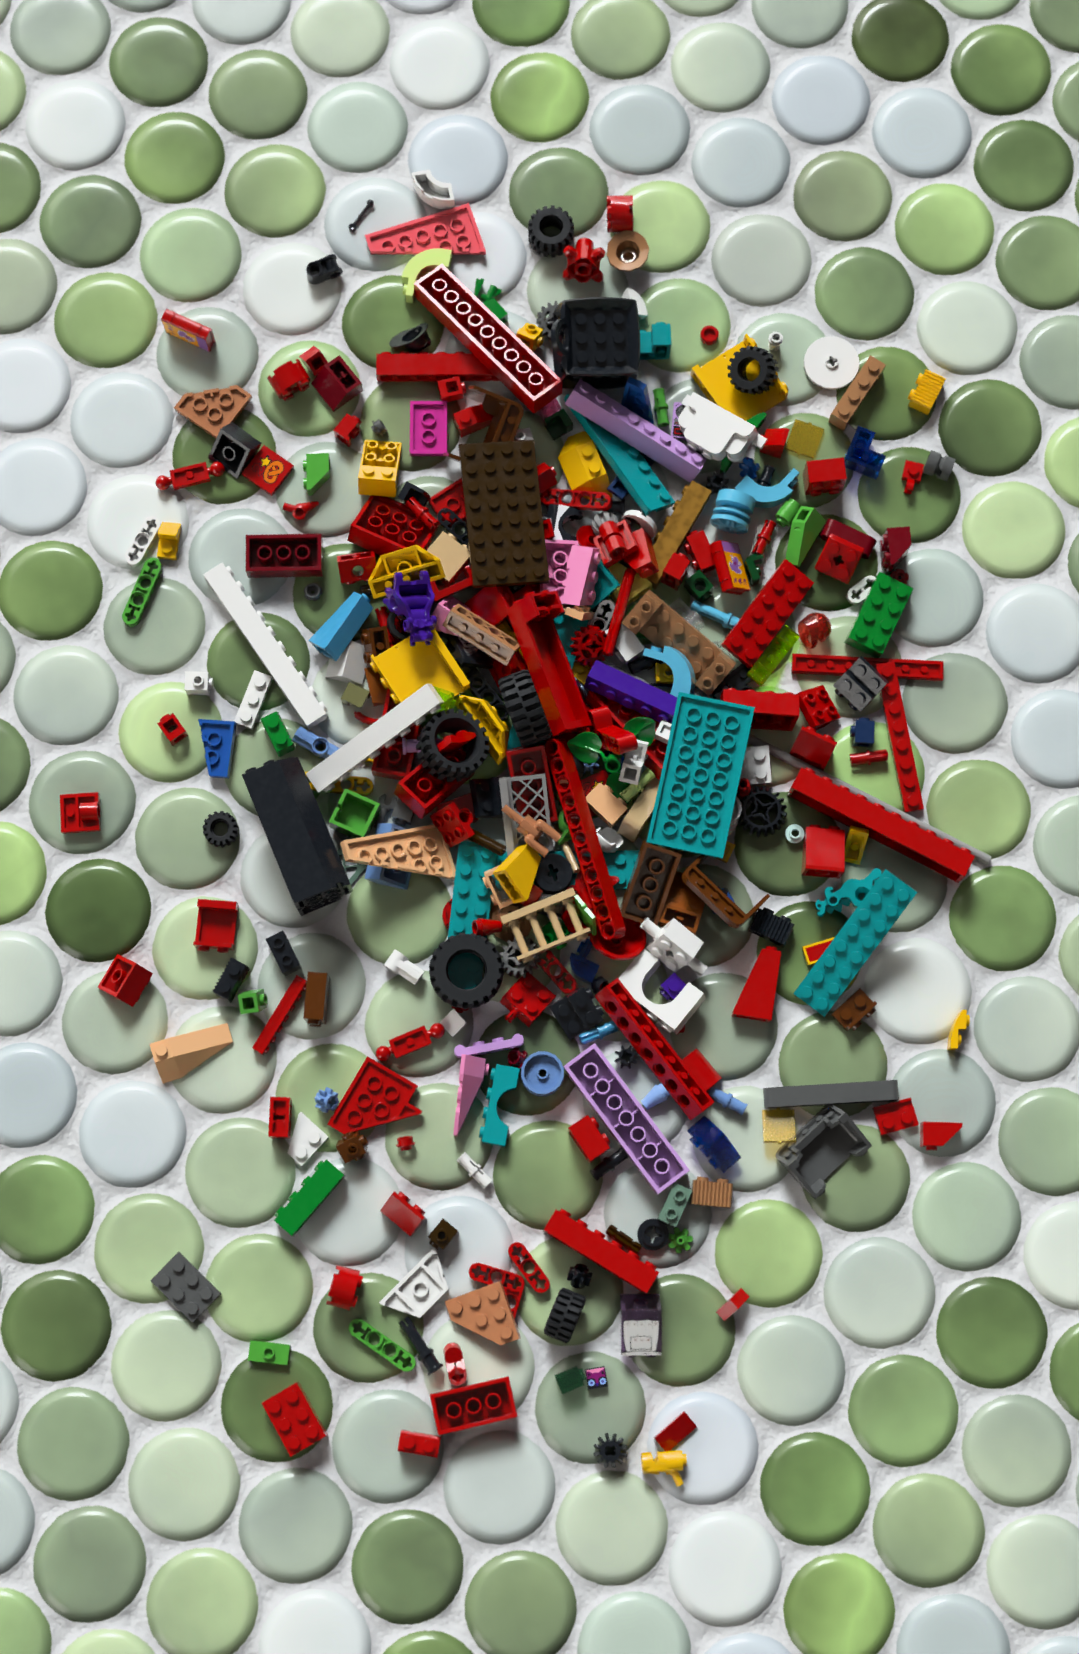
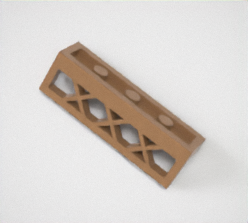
M457 604L450 610L442 625L506 666L520 649L517 640L460 604Z

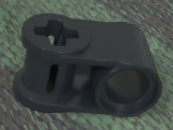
M330 254L322 259L310 262L306 267L307 280L311 284L316 285L339 277L343 271L336 262V255ZM313 271L319 272L317 275L311 274Z

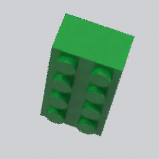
M879 572L844 643L874 658H879L887 646L913 588Z

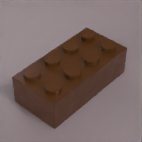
M643 840L620 906L622 917L640 923L648 917L649 920L658 925L682 856L681 853L647 843V841Z

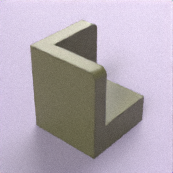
M349 682L341 697V701L347 706L352 704L362 708L366 699H369L371 696L370 691Z

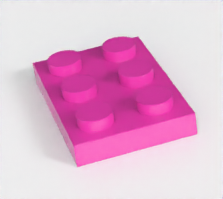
M410 401V456H443L444 453H447V401Z

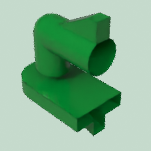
M476 278L474 289L476 297L484 282L482 278ZM490 285L487 294L481 293L479 300L483 303L487 300L490 301L498 296L502 290L494 285Z

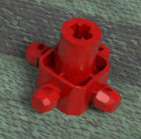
M581 238L576 242V249L569 245L564 248L563 253L568 258V262L562 277L566 281L575 278L580 283H586L591 279L595 282H601L604 279V275L600 271V260L605 256V250L602 247L594 249V243L591 239Z

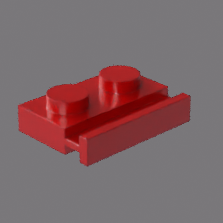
M911 1097L872 1108L880 1136L919 1125Z

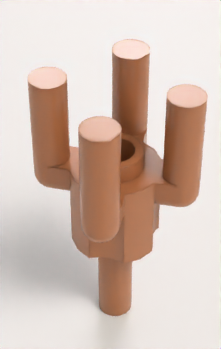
M505 805L501 810L519 824L516 830L524 835L525 843L543 857L549 852L544 845L537 841L543 832L556 842L561 837L560 833L542 819L536 821L528 814L523 818L508 805Z

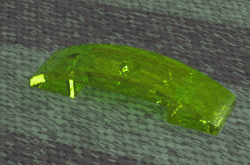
M785 625L747 673V676L762 687L800 636Z

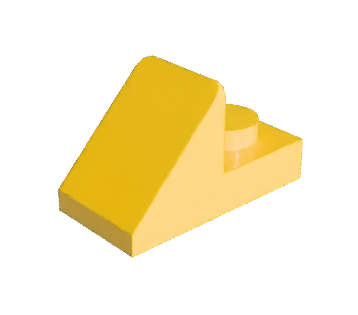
M162 522L157 534L159 537L158 559L177 560L181 524Z
M850 825L849 832L845 838V862L860 865L869 835L868 829Z

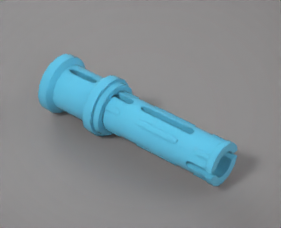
M697 600L693 601L690 611L722 624L725 629H733L740 619L733 616L731 612L719 611Z

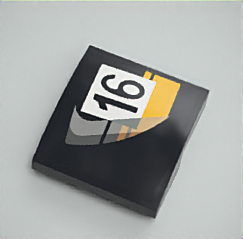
M448 635L447 640L455 648L453 656L460 665L486 669L493 668V661L490 655L461 637Z

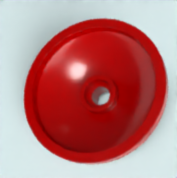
M623 917L626 927L624 937L611 940L604 939L599 926H596L597 934L593 936L592 933H589L590 940L593 946L608 958L615 960L633 959L642 953L647 941L646 932L640 928V922Z

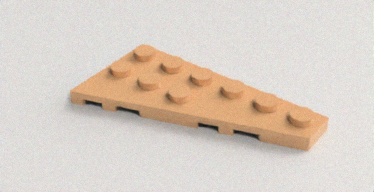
M434 824L340 842L344 859L347 862L455 879L456 869L449 846Z

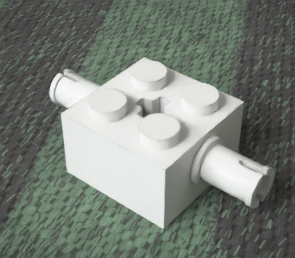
M648 917L642 922L640 928L653 937L646 949L662 961L667 968L676 973L683 966L688 965L699 976L705 972L708 966L695 957L704 942L675 918L661 928L649 920Z

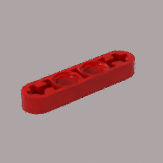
M549 488L542 492L540 496L542 503L547 507L550 504H558L579 510L607 511L613 504L611 497L604 492ZM551 494L554 498H558V501L556 499H550V501L548 502L546 497H549ZM566 495H571L572 501L568 504L563 503V498ZM584 496L590 497V502L587 505L581 504V499ZM594 497L597 501H603V498H605L607 502L602 506L600 502L594 501Z

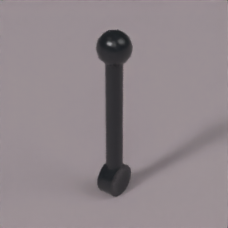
M368 200L367 205L354 223L349 224L350 231L356 230V225L369 207L374 205L373 200Z

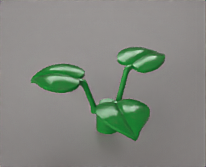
M637 717L625 724L623 729L632 732L637 740L649 742L648 746L654 741L655 721L653 719ZM583 732L567 742L568 748L580 761L595 763L598 760L599 754L602 756V760L605 761L606 770L611 773L607 778L606 785L613 790L612 794L616 798H622L619 793L630 785V783L619 781L621 757L623 754L617 755L612 753L606 757L603 751L600 750L602 747L601 739L592 732Z

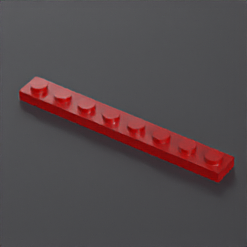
M895 662L876 664L875 669L889 682L881 690L880 695L903 810L905 813L920 811L924 809Z

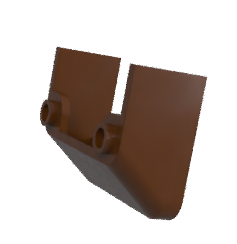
M470 385L468 387L469 390L485 396L482 402L483 410L493 415L483 443L513 441L524 413L522 405L476 385ZM451 453L443 454L444 457L460 463L459 456Z
M700 855L683 872V882L730 927L735 929L742 927L767 901L770 895L764 896L745 914L697 868L708 857Z

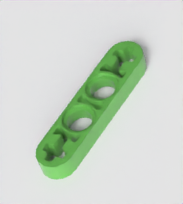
M157 558L146 560L122 614V619L127 626L134 627L139 624L163 569L161 562ZM154 563H156V566L158 568L153 569L151 574L152 576H154V578H152L150 575H147L151 572V568L149 566L154 565ZM145 579L151 581V585L148 588L141 587V582ZM142 596L144 598L141 605L134 604L135 597ZM131 606H132L133 608L136 609L135 612H134L135 620H134V619H131V621H129V619L127 618V616H128V615H129V616L132 615V613H133V609L131 608Z
M354 1319L350 1322L349 1331L354 1337L405 1372L415 1368V1357L362 1319ZM361 1322V1328L367 1331L368 1327L371 1329L366 1334L365 1340L361 1338L364 1335L362 1332H354V1323L359 1324ZM373 1333L378 1334L380 1337V1342L377 1345L369 1343V1336ZM388 1345H393L396 1348V1354L392 1357L385 1354V1348ZM400 1350L404 1352L401 1355L403 1358H411V1367L407 1366L404 1368V1363L400 1359H398L397 1363L394 1361L398 1357Z

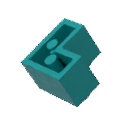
M657 322L652 324L651 332L640 330V360L670 358V324Z

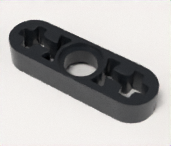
M441 509L437 514L439 524L454 535L462 545H467L468 539L462 540L467 535L466 523L451 509ZM442 513H443V514L449 513V514H450L449 519H450L452 522H453L454 519L457 520V522H455V523L452 525L451 529L448 527V526L451 524L448 520H445V521H442V520H441L442 517H443V516L441 515ZM456 525L464 527L465 532L463 535H457L454 532Z

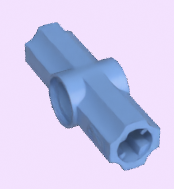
M301 726L297 729L292 739L293 742L323 759H326L339 749L325 738L319 737ZM324 744L326 749L324 751H317V746Z

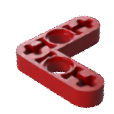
M481 1263L472 1264L469 1268V1276L471 1279L481 1283L493 1284L491 1275L494 1272L502 1274V1284L505 1282V1274L510 1275L508 1278L510 1280H514L515 1277L519 1278L521 1287L517 1286L516 1289H513V1285L507 1283V1287H504L506 1296L513 1297L516 1300L515 1307L511 1308L515 1319L525 1283L522 1276ZM477 1266H480L483 1272H486L487 1268L491 1269L488 1274V1281L483 1280L485 1278L483 1275H479L478 1278L474 1277L475 1274L472 1272V1269H476Z

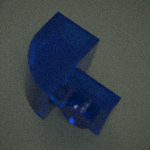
M587 938L585 943L581 941L577 952L580 953L579 955L571 953L570 969L577 979L591 985L600 965L587 960L593 946L591 940Z

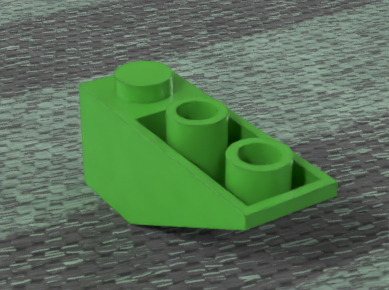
M801 506L792 520L785 559L795 567H800L826 522L815 508Z

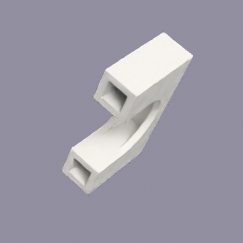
M643 949L642 953L631 962L618 979L639 1006L647 1012L646 1015L654 1022L658 1020L662 1023L661 1027L668 1033L673 1031L677 1035L706 997L703 992L688 982L673 1001L667 1004L650 1002L645 997V985L661 964L658 958L646 949Z

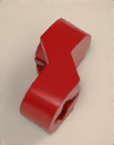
M449 1343L443 1349L447 1373L450 1382L453 1385L459 1386L467 1379L463 1354L457 1343Z

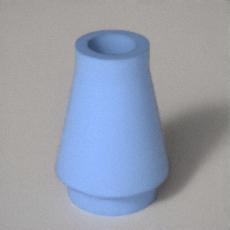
M662 1083L656 1084L641 1102L649 1110L668 1100L670 1094Z

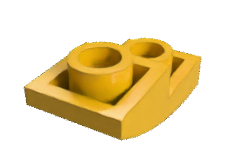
M967 1010L960 1011L956 1016L950 1029L947 1050H956L958 1046H961L962 1036L958 1034V1031H964L966 1027H969L970 1016L967 1015Z

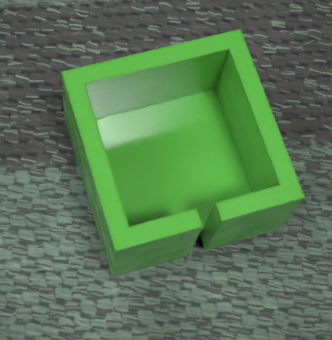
M345 788L338 801V807L335 808L329 820V827L352 838L368 836L381 810L380 803Z

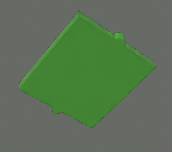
M575 895L574 901L577 915L584 925L590 928L593 936L597 934L595 916L581 898Z

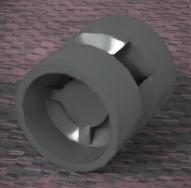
M931 450L922 473L930 476L936 474L938 479L948 481L956 459L949 456L942 457L941 453Z

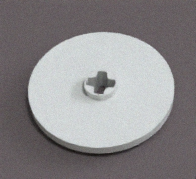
M827 336L814 341L809 346L804 357V369L808 378L815 385L829 390L840 389L850 384L856 377L859 369V357L855 348L848 341L835 336ZM829 360L835 362L834 366L828 364Z

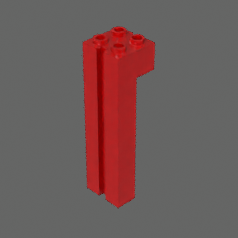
M543 590L539 593H535V591L528 592L524 595L523 599L514 601L512 606L506 609L551 732L553 737L581 732L592 726L553 622L554 618L565 612L557 591L549 592L548 590Z

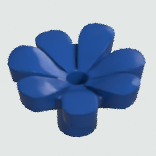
M745 457L743 463H739V468L743 469L740 472V476L745 477L748 475L752 480L757 477L756 471L760 470V465L758 463L754 464L753 458Z

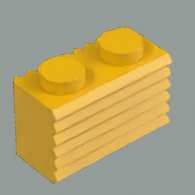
M927 369L924 374L920 373L915 382L918 384L916 390L912 389L907 398L910 400L908 406L929 415L946 378Z

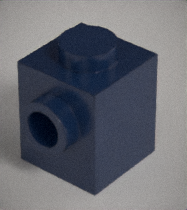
M869 718L855 720L853 726H850V737H853V747L872 748L874 744L875 721H870Z

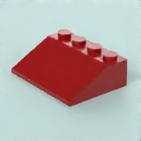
M371 495L351 524L347 541L369 551L374 550L380 556L414 545H418L427 551L439 525L436 527L431 522L435 527L431 531L421 520L419 521L416 518V515L406 505L385 496Z

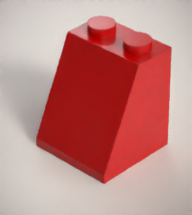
M816 824L809 825L804 830L801 875L840 879L845 869V830H840V827L829 826L827 829L821 828L820 825Z

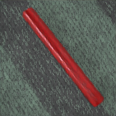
M627 568L623 576L603 648V654L606 656H613L622 625L621 622L623 621L636 574L634 569Z

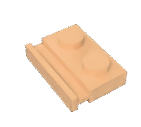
M562 604L565 615L581 621L592 620L595 614L586 605L572 606L571 604Z

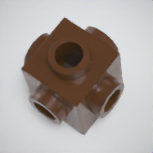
M350 1131L337 1142L336 1148L346 1164L353 1159L355 1161L362 1159L367 1152L369 1144L366 1137L360 1135L359 1131L355 1133Z

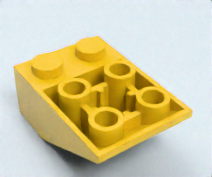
M375 440L364 441L358 475V494L396 497L402 443Z

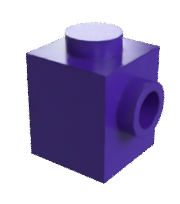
M674 972L660 985V994L667 1001H673L686 984Z

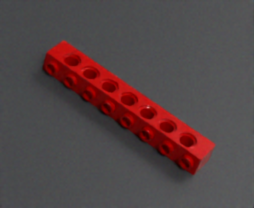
M618 978L594 996L690 1121L714 1103L713 1099Z

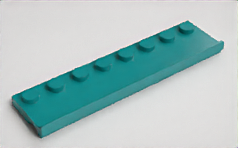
M566 394V395H565V397H564V401H565V402H566L567 399L569 398L570 394ZM570 408L645 516L653 511L658 512L674 505V499L639 450Z

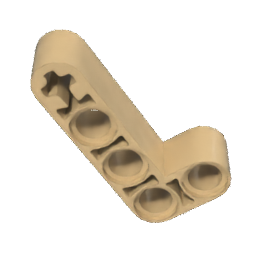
M656 777L647 784L623 819L617 832L633 843L653 813L660 782Z

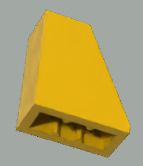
M528 844L518 846L493 872L513 904L526 901L529 898L541 860L538 852Z

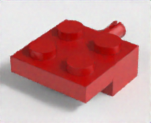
M528 972L526 973V978L521 976L504 994L500 1003L510 1011L505 1016L508 1022L511 1023L517 1017L530 1027L555 999L556 995Z

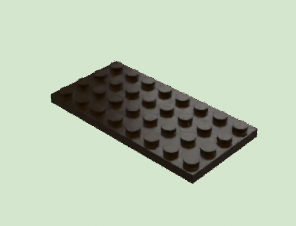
M534 440L459 444L473 588L549 583Z

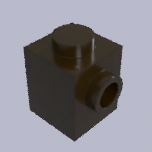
M442 1219L428 1236L431 1239L429 1244L437 1250L440 1247L444 1250L459 1231L445 1219Z

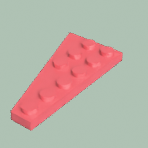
M469 203L365 235L370 254L417 255L425 250L441 248L452 250V255H486V250Z

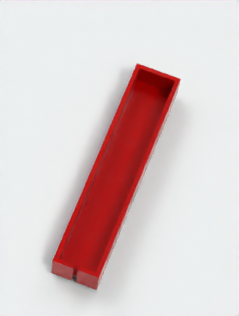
M801 767L787 796L848 827L851 825L868 829L869 838L957 883L965 877L975 858L970 850L964 847L960 849L954 846V842L951 840L941 839L937 837L935 832L919 828L920 825L916 822H908L902 819L900 814L896 812L890 813L884 810V806L868 802L865 796L861 794L855 795L850 792L849 788L833 784L830 778L820 777L810 768L806 767L804 769Z

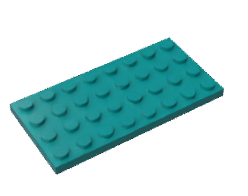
M682 692L678 693L647 843L723 859L755 707Z

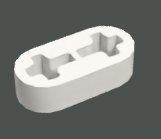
M866 576L850 588L846 595L848 602L857 605L864 601L871 588L864 589L867 584L866 581L872 582L875 580V577ZM858 591H861V592H862V593L858 596L859 600H858L857 598H854V599L851 598V596L853 595L852 592H854V593H857Z

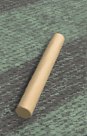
M554 824V829L562 836L563 833L559 830L558 824ZM568 842L561 844L564 854L571 864L573 873L580 872L581 869Z

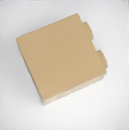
M443 531L427 549L428 552L440 558L446 577L439 580L448 587L455 582L463 572V569L470 564V554L467 545L458 543L457 538L451 533L446 534Z

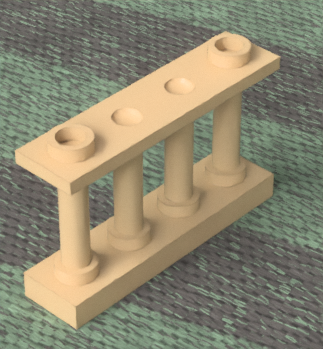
M573 888L501 916L503 925L511 927L522 955L517 956L518 962L523 961V963L534 960L533 956L574 939L581 941L589 937L588 934L591 933L589 927L583 929L573 905V898L576 895ZM560 903L566 906L576 933L566 937L554 910L556 909L555 905ZM543 910L545 913L547 912L558 940L547 944L536 918L538 916L537 913ZM525 917L530 921L540 946L532 951L528 950L518 925L519 920Z

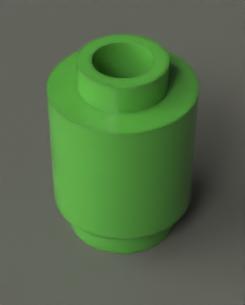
M789 498L775 514L776 522L782 527H789L801 505L796 500Z

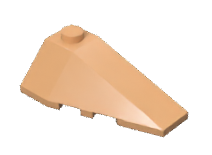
M228 1023L157 1041L151 1043L150 1048L155 1065L164 1084L183 1078L211 1056L230 1045L233 1039Z

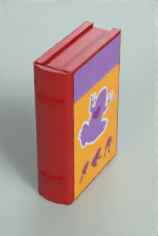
M169 309L165 310L161 321L166 333L208 352L211 351L213 343L215 344L216 342L211 328Z
M722 540L711 543L710 549L722 593L742 595L746 591H751L738 543Z

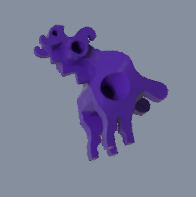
M420 571V580L403 581L402 573L395 572L393 590L391 587L385 588L388 598H383V603L387 605L389 611L398 616H406V620L403 621V629L405 632L411 633V646H415V642L425 641L426 645H430V641L433 639L431 630H434L437 624L435 615H432L430 618V609L435 594L433 593L427 571Z

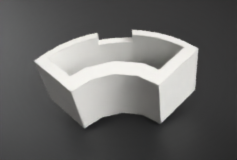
M430 170L412 173L414 189L425 203L441 210L455 208L451 183L437 181L432 176Z

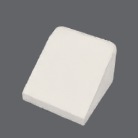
M452 1009L440 1024L454 1037L467 1025V1022L455 1009Z

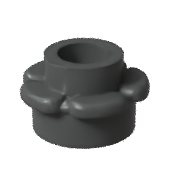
M380 419L372 421L373 426L371 428L377 436H384V433L388 430Z
M310 583L304 588L306 599L313 601L320 599L323 591L318 584Z

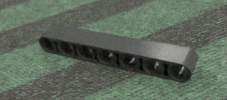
M897 1080L763 1088L764 1108L766 1109L899 1100Z

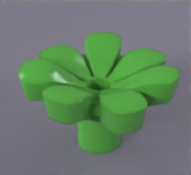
M679 1227L674 1228V1234L669 1233L668 1240H671V1242L668 1244V1247L670 1249L676 1248L675 1251L678 1254L682 1253L683 1248L689 1251L691 1247L688 1243L693 1242V1237L687 1236L689 1230L684 1228L680 1231Z

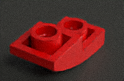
M461 730L455 736L448 735L437 745L439 752L458 750L475 738L476 733Z

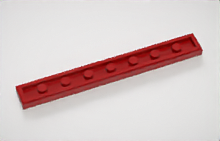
M793 653L791 673L842 676L859 657ZM863 657L874 668L876 664L894 661L898 679L943 681L944 661Z

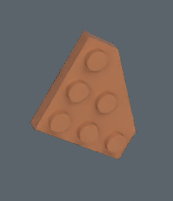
M237 385L229 386L230 388L203 390L204 392L185 393L175 405L174 410L214 438H217L222 427L231 422L234 423L251 401L252 395Z
M502 1281L445 1301L451 1321L499 1345L521 1339Z

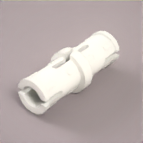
M466 1152L458 1158L457 1162L465 1168L468 1175L473 1177L483 1189L493 1181L481 1169L482 1166L480 1164L477 1165Z

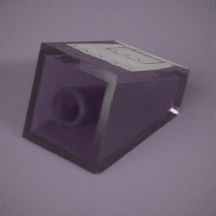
M620 1294L621 1356L636 1357L637 1355H645L647 1357H655L661 1355L662 1308L660 1294Z

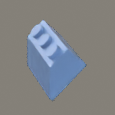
M377 823L375 835L405 830V828L393 823ZM367 865L364 879L381 885L407 890L411 872Z

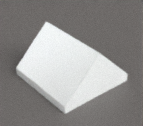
M351 640L337 661L329 660L325 678L363 685L365 677L364 668H367L363 658L364 646Z

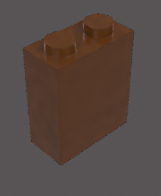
M308 972L303 1019L311 1027H321V1024H326L330 988L328 973Z

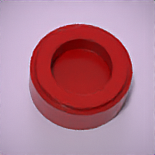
M705 326L701 330L700 339L704 344L713 345L718 340L719 332L714 326Z

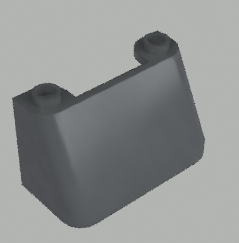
M830 1104L821 1109L776 1152L775 1157L809 1195L816 1199L824 1194L826 1188L824 1180L850 1155L855 1157L865 1155L872 1144L846 1112Z

